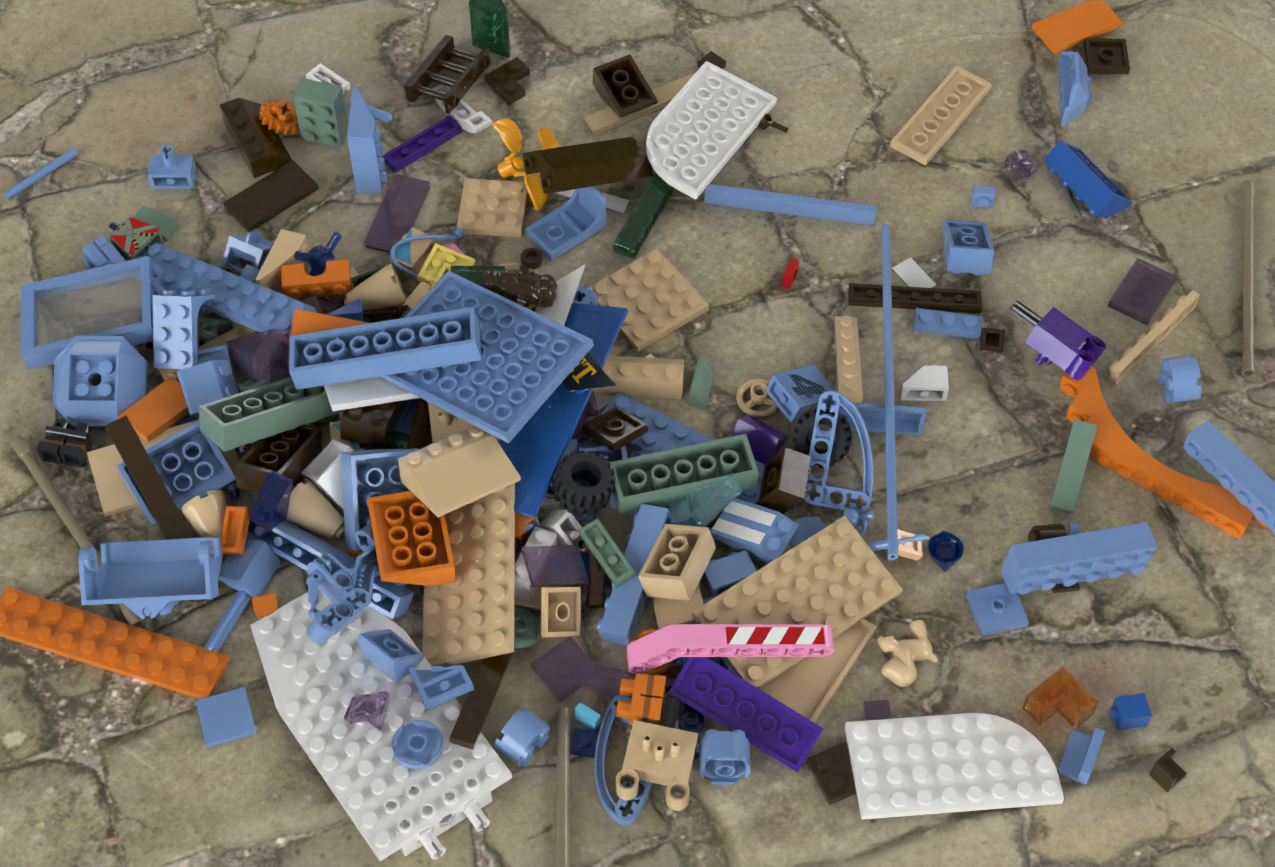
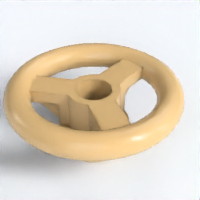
M753 379L740 386L736 400L739 408L744 413L752 417L762 418L772 415L779 409L765 391L770 381ZM751 387V400L744 403V392ZM763 403L771 405L767 410H752L754 406Z

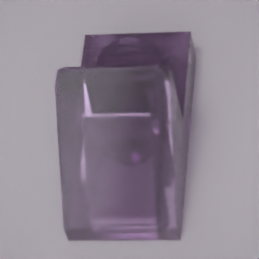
M382 691L352 697L343 719L350 724L368 721L381 731L390 711L389 693Z

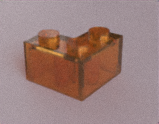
M1062 666L1026 696L1022 709L1039 726L1059 712L1077 729L1094 714L1099 701Z

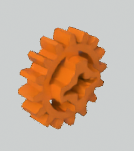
M270 99L269 103L265 101L261 105L259 119L263 120L262 125H268V130L274 129L275 133L282 132L284 135H287V132L291 135H294L295 132L300 133L295 105L290 106L288 101L281 103L279 99H277V102Z

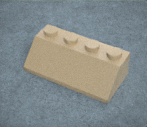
M608 356L602 370L616 386L597 388L592 391V395L615 396L619 391L629 397L682 399L684 359Z

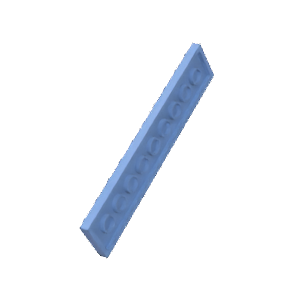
M154 242L140 256H149L152 262L158 265L160 276L157 277V282L161 291L180 288L189 289V291L207 289L208 294H215V299L206 300L201 305V308L290 345L289 337L295 310L299 309L317 313L315 307L157 242ZM141 276L133 277V279L141 282Z

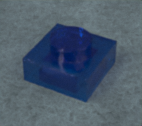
M574 727L570 755L595 758L599 731Z

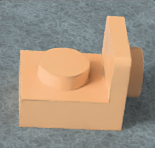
M897 529L898 539L916 535ZM922 541L899 544L898 556L918 561L923 557ZM884 549L886 560L891 561L888 558V549Z

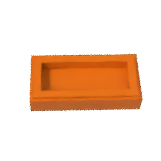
M226 506L221 532L222 555H243L251 508Z

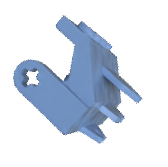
M221 536L101 543L102 563L99 570L96 551L93 547H82L79 551L78 562L82 605L122 603L141 619L146 618V616H150L153 619L159 613L160 615L171 613L181 600L212 599L219 596L218 580L222 565Z

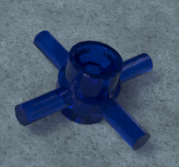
M334 232L325 247L315 246L308 253L296 251L294 258L309 262L311 270L308 275H321L326 270V261L336 260L332 252L342 238V235Z

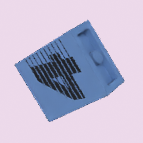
M813 364L773 375L765 391L788 420L793 423L799 420L805 408L818 405L820 395L824 391L836 390ZM828 395L826 399L823 398V402H826V406L830 408L833 403L832 395Z

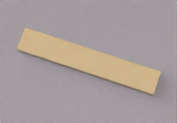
M694 73L653 89L652 92L658 100V103L621 118L608 107L586 116L585 122L593 134L598 135L664 108L692 78Z

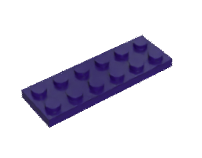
M689 657L668 692L729 731H744L749 743L796 772H799L824 728L707 657Z

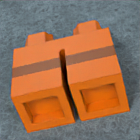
M636 673L635 679H621L620 695L632 696V702L618 700L617 717L630 719V725H633V720L660 725L666 689V676Z

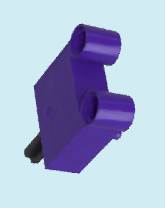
M1017 300L1010 307V312L1034 328L1025 342L1040 353L1036 359L1038 365H1042L1044 361L1047 365H1051L1053 362L1073 379L1081 380L1106 349V344L1100 338L1093 336L1055 307L1043 318Z

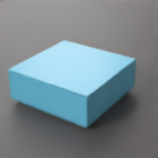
M583 703L577 705L575 708V720L596 733L601 726L600 714Z

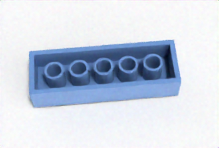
M1144 522L1011 545L1001 572L1010 594H1027L1033 590H1050L1055 584L1063 583L1064 586L1068 587L1077 582L1087 581L1091 583L1107 577L1114 579L1130 573L1132 575L1140 574L1145 571L1158 546L1148 523Z

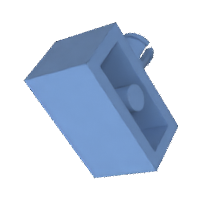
M166 144L160 147L161 155H150L147 175L151 189H194L197 168L193 155H175L174 148L170 144H168L169 150Z

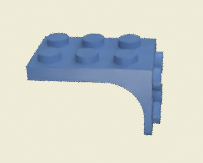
M593 186L575 189L564 205L525 228V235L552 261L606 227V198Z
M180 288L162 290V294L153 295L154 368L185 369L198 365V312L206 300L215 299V294H208L207 289L189 291V289Z

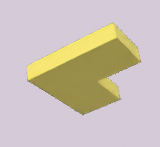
M435 243L417 275V281L431 285V283L435 285L448 271L467 279L476 263V259Z

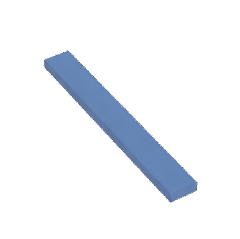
M709 184L705 188L704 203L873 226L877 206L714 184Z

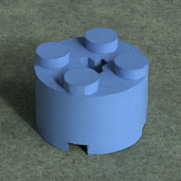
M1185 355L1161 359L1162 371H1159L1160 385H1165L1166 390L1163 391L1165 403L1200 399L1202 389L1201 385H1198V378H1201L1196 357Z
M524 706L522 707V712L518 710L503 727L501 732L504 737L501 741L498 738L496 739L494 748L516 765H522L525 768L534 757L532 755L536 747L542 748L549 738L547 734L550 731L549 724Z
M711 729L704 733L705 737L700 740L698 746L699 772L703 779L706 776L709 778V782L713 784L729 785L737 783L738 778L742 776L745 779L750 775V747L744 731L734 730L731 732Z

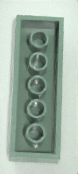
M288 377L200 405V431L223 451H227L248 443H254L266 437L275 436L278 433L292 430L308 423H314L328 416H334L344 410L332 411L324 385L297 390L292 377Z
M746 434L610 462V468L614 469V477H616L613 494L620 517L639 512L641 504L663 508L753 489L758 486L759 472Z

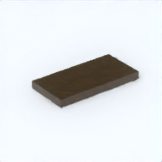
M292 160L223 202V205L248 232H251L319 190L318 184Z

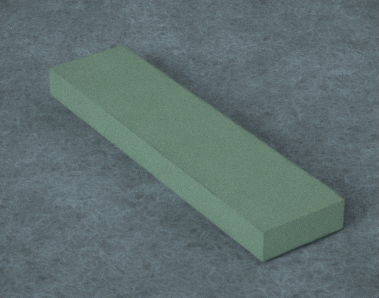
M1074 419L1050 508L1074 514L1097 425Z

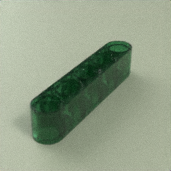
M657 173L652 175L617 235L613 245V252L635 259L671 197L674 187L668 185Z

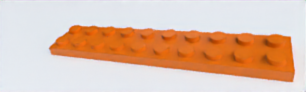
M9 587L5 588L0 597V637L195 698L203 699L213 695L230 660L227 654L214 650L211 652L201 646Z

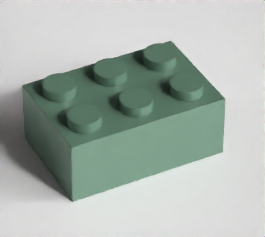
M301 78L293 96L301 139L341 147L348 132V119L342 86Z

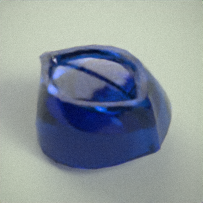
M942 531L930 538L928 552L933 562L943 572H946L961 559L964 547L958 537L949 532Z

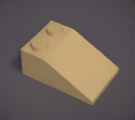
M281 229L255 279L256 283L284 294L281 265L304 263L305 272L310 271L313 260L310 257V245L307 243L306 235Z

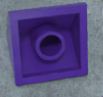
M749 415L738 419L731 435L733 437L746 434L754 460L764 465L778 454L789 435Z

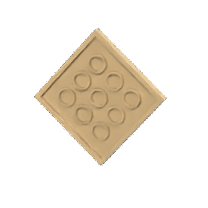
M657 248L590 286L593 293L597 295L598 305L628 309L619 332L637 352L709 310V304Z

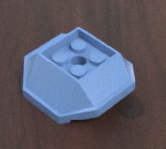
M75 336L54 362L53 406L73 427H76L77 423L82 422L87 423L90 428H105V425L117 420L119 414L147 394L148 361L123 336ZM96 376H101V383L93 386V379Z

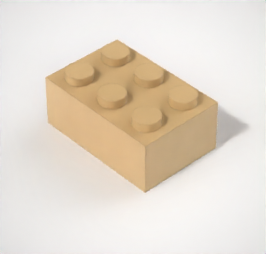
M664 525L638 576L646 596L691 600L716 549L708 527Z

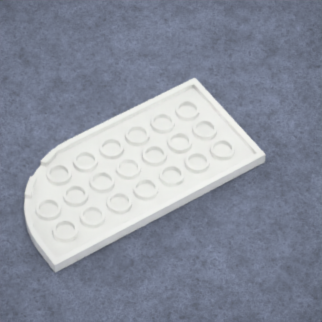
M706 61L652 122L646 139V153L651 166L668 185L696 200L759 125L764 115L768 114L774 107L777 97Z
M963 713L845 723L844 727L861 820L1062 804L1064 801L1058 772L1048 751L1034 735L1008 719L984 713Z

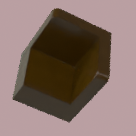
M1173 748L1154 763L1149 773L1167 793L1187 775L1173 760L1176 753Z

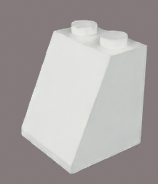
M333 439L301 474L312 481L321 493L344 513L341 452L353 450L351 447Z

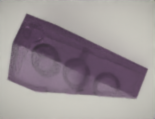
M271 329L226 341L232 366L250 377L265 382H274L291 377L289 373V332Z

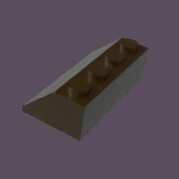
M236 98L220 104L223 121L252 176L257 178L273 172L292 161L279 135L273 131L274 129L268 130V125H262L263 120L259 119V111L262 104Z

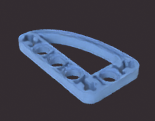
M826 390L820 395L809 452V456H811L809 465L811 467L814 464L822 465L824 473L821 476H814L810 473L807 478L806 487H808V491H811L813 482H808V479L823 481V484L817 483L816 492L820 493V495H816L815 499H812L810 494L807 493L804 500L813 505L840 510L852 508L862 513L870 506L873 488V454L865 421L855 404L840 392ZM828 395H832L833 400L836 401V404H832L830 412H835V416L829 413H820V410H826L827 404L823 402V398L826 399ZM840 405L851 416L860 437L864 464L863 490L826 484ZM822 418H829L832 421V428L830 430L824 431L819 427V421ZM818 441L827 443L828 451L826 453L820 454L815 450V444ZM834 491L841 492L843 494V501L833 503L830 500V494ZM847 493H851V499H858V496H863V500L867 501V503L857 507L856 502L850 501L849 506L845 505Z
M618 695L611 700L599 731L595 751V784L600 803L606 813L617 823L627 826L635 823L654 783L639 780V785L644 789L643 794L631 800L619 798L617 804L608 792L604 767L610 734L615 720L630 725V719L617 717L616 711L618 700L632 702V698ZM676 719L675 729H678L679 724L678 720ZM627 782L625 785L628 788L633 786L631 782ZM630 801L632 802L631 814H627L624 817L622 816V811L627 809Z

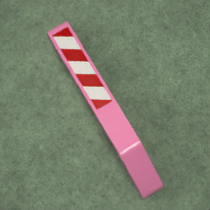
M673 624L627 645L628 670L635 674L648 672L678 657H824L834 653L831 627L819 624Z

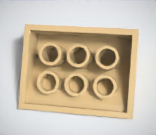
M471 426L464 431L453 434L398 459L401 482L437 517L443 516L521 480L520 475L496 438L476 426Z

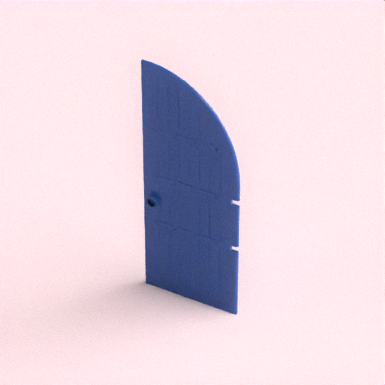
M572 303L564 326L593 340L594 346L588 353L603 369L628 313V309ZM561 383L509 443L498 438V443L521 478L520 481L515 483V513L533 518L536 517L556 473L557 466L562 460L593 389L568 391Z

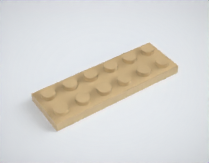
M956 66L891 140L890 147L926 166L991 90L992 83Z

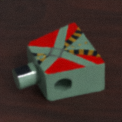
M133 217L128 218L122 225L114 221L108 227L112 245L126 261L139 258L154 242L164 243L159 228Z

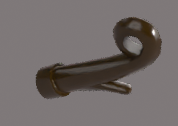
M579 535L574 542L575 551L580 555L587 553L590 555L587 608L602 609L605 608V582L607 574L586 545V547L582 548L584 541Z

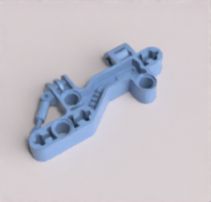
M371 523L355 534L356 543L364 553L356 558L349 569L343 566L330 553L322 554L315 561L307 565L309 575L306 580L308 585V602L311 604L308 615L313 620L307 629V634L316 643L326 642L356 621L371 602L374 578L380 575ZM394 583L395 585H398V586H405V585H407V584H404V583ZM318 588L332 602L331 605L322 611L316 608V604L319 601Z

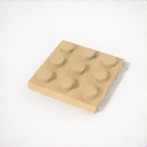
M465 178L457 228H462L464 234L521 238L528 194L525 182Z

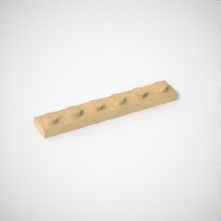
M1192 290L1187 296L1183 295L1178 300L1174 309L1169 308L1164 314L1163 319L1160 322L1157 320L1151 326L1150 332L1147 335L1145 333L1142 334L1137 340L1136 345L1133 348L1130 346L1124 352L1123 358L1120 361L1115 360L1109 368L1111 373L1108 381L1114 386L1118 384L1195 309L1200 294Z
M835 316L834 330L838 392L848 397L853 403H862L863 391L857 317Z

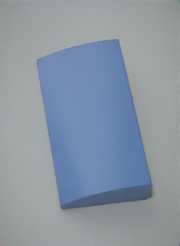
M854 403L861 413L868 431L885 433V404ZM840 405L839 413L845 415L847 422L851 425V430H857L849 413ZM894 405L895 434L922 436L927 408Z

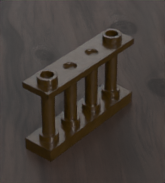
M445 35L404 84L407 101L414 103L423 94L444 101L445 111L447 114H450L459 105L460 100L485 69L490 66L491 58L488 47H484L478 55L456 49L453 36ZM454 56L472 63L466 68L448 61ZM445 69L461 74L458 80L438 75L440 70ZM432 82L451 87V89L444 93L427 86Z

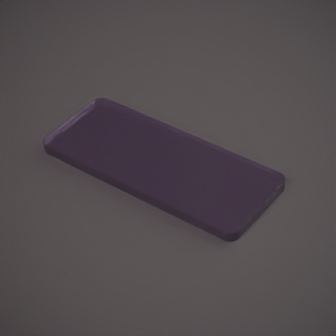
M403 175L394 176L364 241L366 248L390 253L393 245L400 241L405 234H408L414 226L430 190V182Z

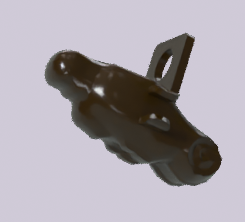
M523 265L519 269H506L501 272L486 271L482 277V287L521 306L529 304L542 308L551 307L557 298L556 290L558 287L553 276L529 272V268Z

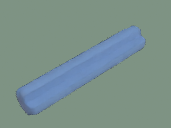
M238 591L206 643L205 649L211 652L212 650L219 652L251 599L247 592Z

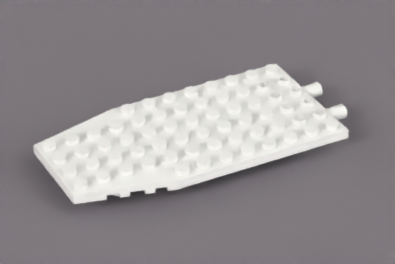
M318 588L319 601L316 604V608L322 611L331 605L332 602ZM308 592L277 609L273 614L265 616L250 625L279 715L379 861H382L399 849L404 856H407L421 846L425 847L432 860L438 859L437 852L440 856H443L446 852L445 847L437 838L438 835L467 817L478 832L483 830L480 826L481 824L484 828L490 824V820L485 816L481 808L493 801L491 791L510 780L512 773L482 733H480L473 750L449 742L452 730L462 710V706L456 698L427 710L410 674L406 675L397 684L362 656L358 642L359 634L385 629L392 630L421 653L404 629L381 612L368 606L356 621L326 642L316 643L307 634V629L313 621L308 615L311 609V604L308 602ZM424 657L416 666V669L428 670L431 669V665ZM427 720L435 724L441 732L444 742L443 752L439 759L429 767L422 769H409L401 765L395 758L392 748L393 736L398 728L402 725L406 726L411 723L410 721Z

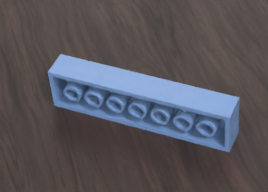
M474 307L290 336L289 373L297 390L481 360L480 328Z

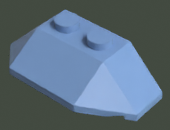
M1061 51L1058 63L1060 125L1063 127L1085 113L1086 106L1091 103L1092 92L1088 91L1091 84V76H1087V66L1078 52Z

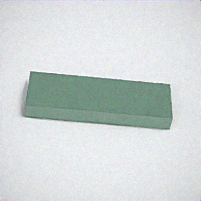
M598 518L578 530L579 535L616 588L637 576L634 568Z

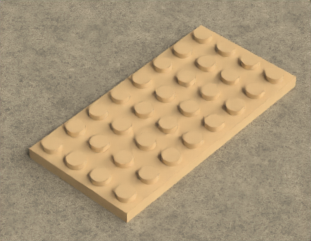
M515 483L445 514L455 565L456 582L436 586L424 585L422 654L431 666L448 667L514 652Z
M843 516L694 610L692 617L698 624L828 625L831 627L834 639L901 595L903 589L846 516ZM805 657L724 658L737 676L760 688Z

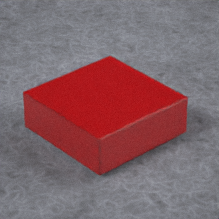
M791 258L783 273L782 287L791 288L798 275V259Z

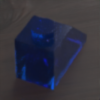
M272 470L253 502L250 521L271 531L287 518L293 480Z

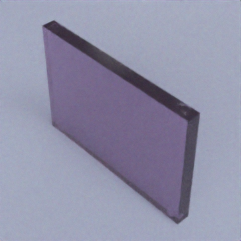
M578 545L525 546L521 548L532 587L588 585L589 580Z

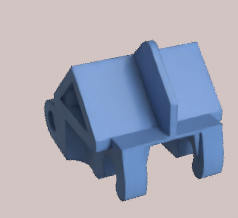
M259 231L247 232L245 236H229L220 269L229 263L242 273L244 269L234 264H241L245 259L253 263L254 267L260 270L274 243L261 238Z

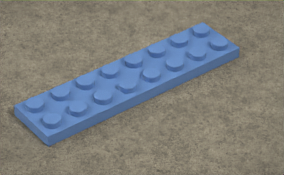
M619 391L602 412L604 414L618 406L648 425V432L626 444L637 451L655 449L657 452L714 441V439ZM755 460L759 472L757 488L729 494L735 498L758 505L764 464Z

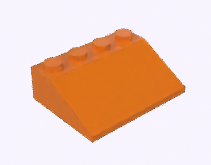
M411 491L367 498L381 581L425 586L456 582L455 565L445 515L437 517Z

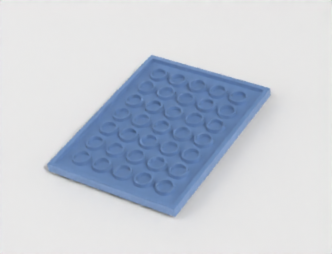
M448 271L406 317L474 307L480 328L481 360L379 377L509 443L594 346L593 340Z

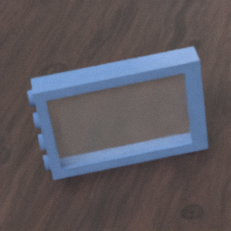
M149 256L21 285V359L29 369L52 365L57 356L75 336H123L132 346L153 341V295L160 294V286L157 282V277L160 276L158 265L154 264Z

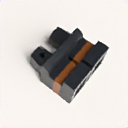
M56 419L53 426H46V436L43 441L39 442L36 448L41 460L84 468L88 458L87 452H90L92 446L89 439L91 431L89 425L79 422L75 430L69 429L68 421Z

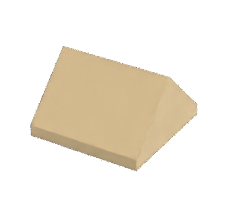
M542 587L541 637L580 636L581 587Z

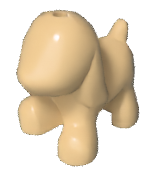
M922 620L910 623L911 631L906 632L908 639L896 641L893 635L888 637L881 636L877 639L882 651L891 652L893 656L892 659L882 666V675L899 687H907L917 678V669L914 661L930 660L934 663L938 661L932 652L931 643L927 639L926 625Z

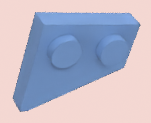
M453 665L450 667L431 666V669L417 670L416 666L408 668L409 674L427 710L474 690L473 683L463 665Z

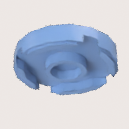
M427 720L410 721L411 723L406 726L402 725L398 728L392 740V748L397 761L409 769H422L435 763L441 756L444 747L442 734L437 726Z

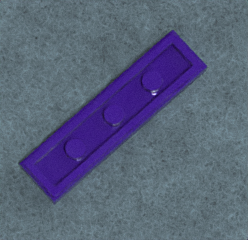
M447 116L384 154L382 158H384L385 164L396 173L462 133V127L453 118Z

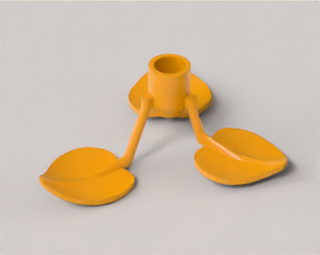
M500 119L494 122L492 126L499 132L503 142L512 153L504 158L505 161L498 164V171L505 179L514 176V178L524 176L526 188L535 210L538 212L547 202L548 194L543 193L541 178L538 175H527L526 172H521L524 167L523 158L514 157L522 148L520 143L522 141V134L519 127L510 119ZM548 127L539 129L538 137L543 145V148L539 150L561 147L551 129Z

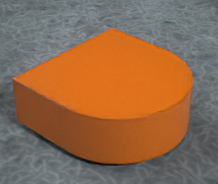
M276 593L252 598L253 609L259 619L269 616L279 609Z

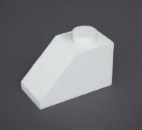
M936 364L924 365L903 383L900 400L946 401L949 389L947 366Z
M552 510L540 523V527L558 533V548L567 554L576 552L574 542L579 536L578 530L582 528L571 513L567 512L568 510ZM585 542L582 544V548L586 547Z

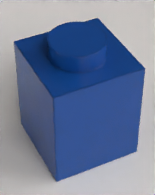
M1145 693L1115 697L1109 709L1112 722L1116 723L1117 730L1145 727L1152 716Z

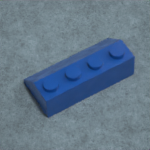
M1060 140L1044 158L1049 164L1047 168L1054 175L1058 174L1062 178L1061 183L1068 189L1072 188L1076 192L1074 196L1080 202H1085L1089 206L1088 211L1095 217L1108 218L1133 203L1079 147Z

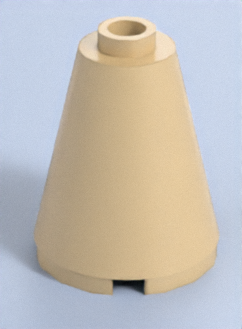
M392 263L386 265L346 293L347 298L344 299L345 305L357 299L361 300L362 310L391 309L407 305L405 303L407 299L405 292L403 293L402 284Z
M306 478V484L304 485L300 482L286 498L284 503L288 506L285 511L280 509L279 517L330 540L340 539L345 533L344 518L315 484Z
M222 490L208 491V496L202 499L198 495L181 508L183 519L199 538L221 536L226 506H228L226 496ZM222 555V559H225L228 555Z

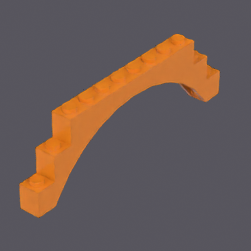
M1091 366L1081 380L1073 379L1066 372L1064 373L1059 389L1065 394L1075 397L1069 406L1066 419L1072 423L1075 419L1097 425L1089 455L1090 458L1097 461L1100 465L1116 471L1122 477L1138 483L1142 488L1160 495L1164 500L1180 506L1184 511L1202 518L1206 523L1213 524L1224 530L1230 536L1241 539L1252 520L1268 528L1245 505H1242L1228 489L1193 479L1170 469L1148 455L1132 441L1113 418L1104 401L1096 368Z

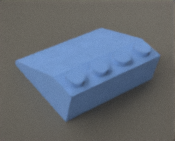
M352 87L347 139L356 193H382L383 185L387 184V173L383 172L385 169V160L381 158L383 146L378 143L381 138L380 129H376L375 119L358 88Z
M200 421L146 449L179 512L192 498L199 495L202 499L208 496V491L220 490L236 481L234 473L217 445L200 431ZM125 463L118 464L117 469L120 476L153 527L157 522Z
M379 449L341 452L345 547L354 551L362 550L356 543L355 534L371 523L367 498L410 491L401 482L398 459L419 449Z

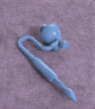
M845 508L843 511V516H846L855 529L861 524L862 529L858 532L860 536L865 534L867 528L870 527L871 523L869 520H874L875 518L873 510L864 514H859L858 511L852 508ZM843 516L836 517V518H835V521H837L838 519H840V518L843 517ZM916 534L912 537L898 539V546L901 543L928 540L930 537L924 534ZM888 539L869 542L868 546L872 551L888 549Z

